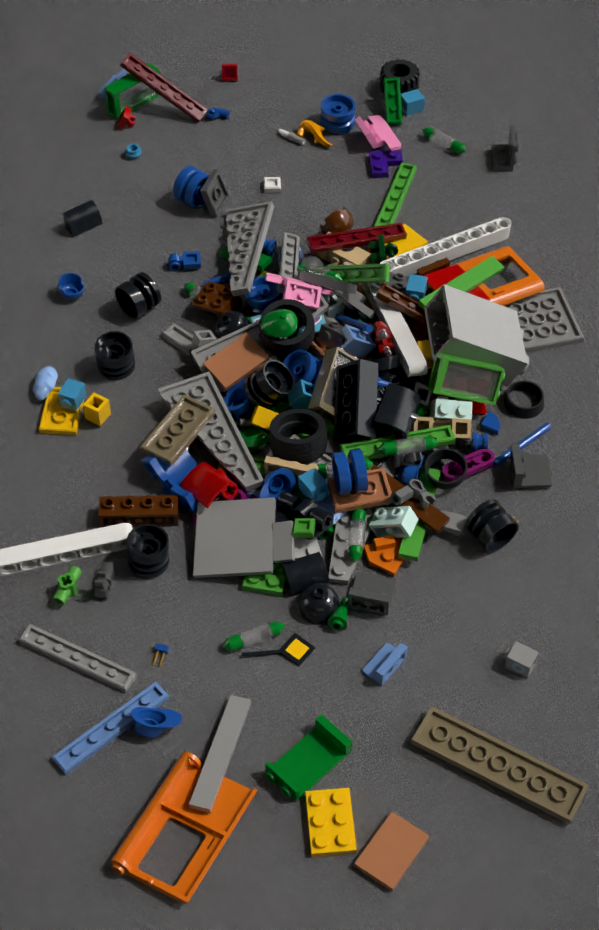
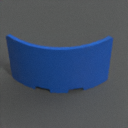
M187 450L183 452L173 466L150 455L141 460L153 480L158 479L164 486L163 491L166 495H178L179 502H181L180 507L192 513L197 511L199 502L194 499L191 492L180 487L184 478L198 465Z

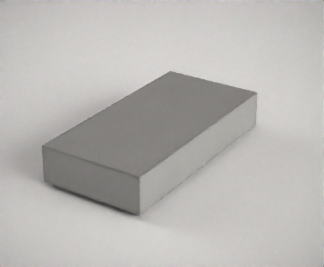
M175 323L162 333L164 339L189 355L191 353L192 334Z
M292 520L273 523V562L275 563L295 561L294 522Z

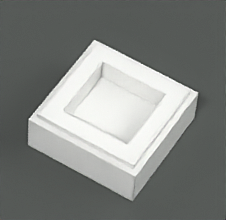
M264 177V193H281L280 177Z

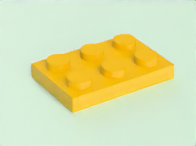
M350 788L305 791L311 857L357 854Z

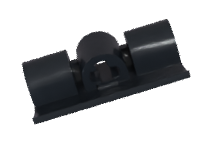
M389 383L373 422L392 427L390 432L392 439L398 442L405 441L410 428L418 417L416 411L421 400L419 394L406 387Z
M283 491L277 499L278 508L275 511V523L291 520L294 522L295 518H315L314 538L323 534L333 523V514L319 508L316 502L309 497L302 501L301 498L290 492Z

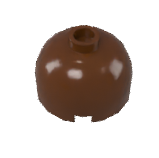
M343 207L342 211L339 208L324 220L326 224L324 226L321 224L319 229L323 234L349 231L353 228V217L346 207Z

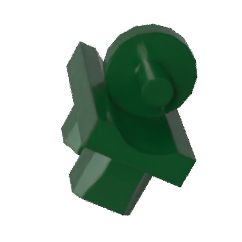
M383 234L378 235L377 241L369 242L371 253H374L371 254L372 264H380V262L387 260V256L392 258L398 253V247L395 244L389 242L385 246Z

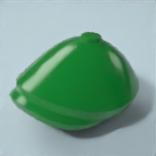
M288 309L274 310L262 318L261 329L265 335L272 338L289 337L297 329V316Z
M252 427L239 431L249 452L257 453L269 441L268 434L261 428Z

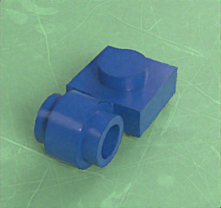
M200 251L183 252L182 257L178 254H171L168 258V267L172 271L179 270L181 265L184 266V269H201Z

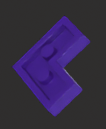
M401 149L396 151H369L372 178H388V166H400L401 162L403 163Z

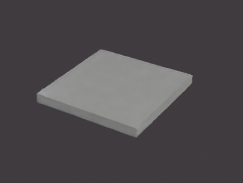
M561 287L547 289L504 305L517 311L520 328L524 331L523 342L526 353L584 342L582 331Z
M271 497L214 501L210 504L209 508L198 503L193 568L194 578L273 574V523H275L276 499Z

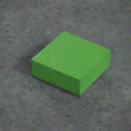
M295 518L293 538H314L315 518Z

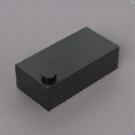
M358 359L337 366L334 419L335 441L353 443L376 438V423L373 421L377 413L378 363Z

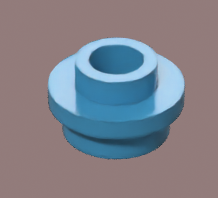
M129 144L125 153L127 157L135 159L142 154V150L137 144Z

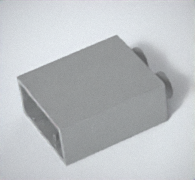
M443 284L424 308L432 360L435 361L438 352L497 364L505 369V379L501 382V385L507 387L517 375H523L529 366V356L525 352L523 342L524 331L520 328L517 311ZM454 362L448 363V367L490 381L492 370Z

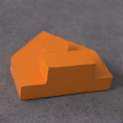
M392 534L374 538L372 544L364 545V552L369 565L374 568L378 567L394 577L401 564L406 560L398 558L403 538H394Z

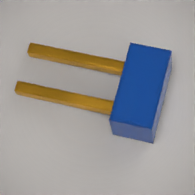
M157 643L155 647L157 652L153 665H155L158 653L161 652L163 653L159 667H161L164 655L168 654L169 646Z

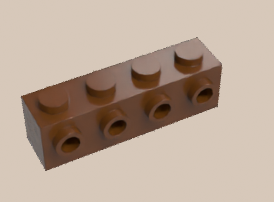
M178 495L100 497L98 513L100 527L121 523H130L132 527L144 524L179 526Z

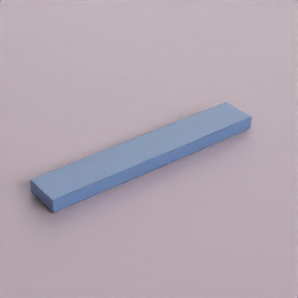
M154 682L52 756L53 761L67 775L135 725V720L131 717V711L134 708H158L169 700V695L157 682Z

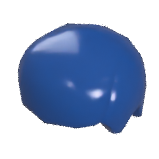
M65 273L60 276L58 291L62 297L74 300L82 296L85 284H83L80 275Z

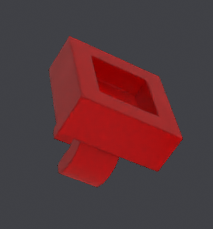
M222 63L223 81H238V63Z
M125 106L119 115L118 128L123 130L125 125L129 128H133L135 125L136 117L131 115V108Z

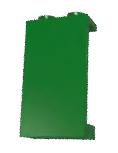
M320 714L315 719V728L274 764L269 761L265 763V775L271 783H276L281 787L282 793L287 798L291 797L297 802L305 795V791H309L352 752V741L324 715Z

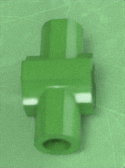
M71 566L66 574L58 577L57 583L59 588L53 597L54 603L64 606L70 597L76 596L78 592L77 582L82 574L80 568Z

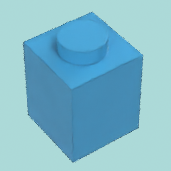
M418 89L401 94V108L406 116L424 111L425 97Z
M410 274L406 296L417 302L424 298L428 277Z
M67 378L58 393L60 406L77 411L87 395L85 383Z
M300 379L295 384L293 391L288 395L290 407L308 409L315 384Z
M316 468L298 476L299 489L305 497H309L316 502L323 500L328 495V483Z

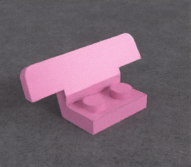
M360 116L355 119L373 149L388 145L391 151L401 149L400 141L382 116H368L373 123L370 125L367 120L363 121Z
M266 273L265 276L266 281L285 286L283 299L302 302L307 308L316 310L319 308L321 293L334 296V290L328 287L272 273Z

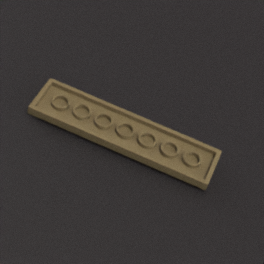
M433 706L429 709L411 740V744L568 824H571L589 788V784Z

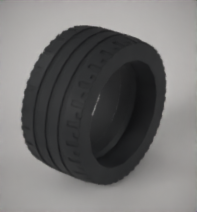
M281 299L268 305L262 312L259 323L260 337L264 347L270 353L286 358L295 350L302 349L307 351L315 335V323L313 315L306 305L292 299ZM278 309H288L295 313L297 320L305 326L303 333L292 339L272 338L263 333L261 320L269 312Z
M291 409L279 413L270 423L269 438L271 451L275 457L287 461H296L301 464H308L318 460V458L323 456L327 447L325 420L317 412L307 409ZM293 434L311 435L304 439L286 438Z

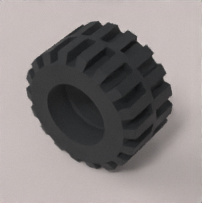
M404 59L386 62L380 71L381 92L384 93V78L400 77L401 94L419 89L420 71L416 67L417 65Z

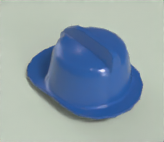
M246 378L231 387L223 399L229 412L237 419L248 412L252 406L244 388Z
M425 455L420 464L403 466L398 471L397 481L406 486L411 479L418 480Z
M280 468L269 472L263 479V487L259 493V498L274 497L277 509L279 495L283 491L291 493L295 487L296 479L293 472L287 468Z
M137 707L131 711V717L135 720V734L152 738L162 734L166 728L178 726L182 723L183 719L180 713L171 709Z

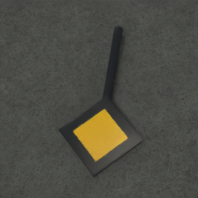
M294 633L280 650L244 652L241 655L246 657L282 654L300 667L316 647Z

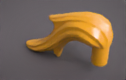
M304 120L300 123L297 136L302 138L304 132H310L314 135L315 144L319 142L325 147H333L322 136L321 131L325 130L324 127L311 120Z

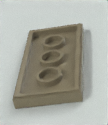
M184 394L140 446V450L173 466L216 413L215 409Z

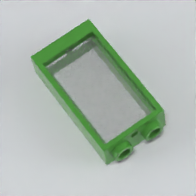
M437 352L427 389L435 394L495 405L496 400L500 396L501 382L505 379V369L497 364Z

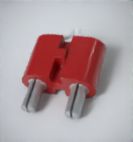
M377 321L373 325L374 342L380 354L384 357H389L393 353L392 336L387 325L382 321Z

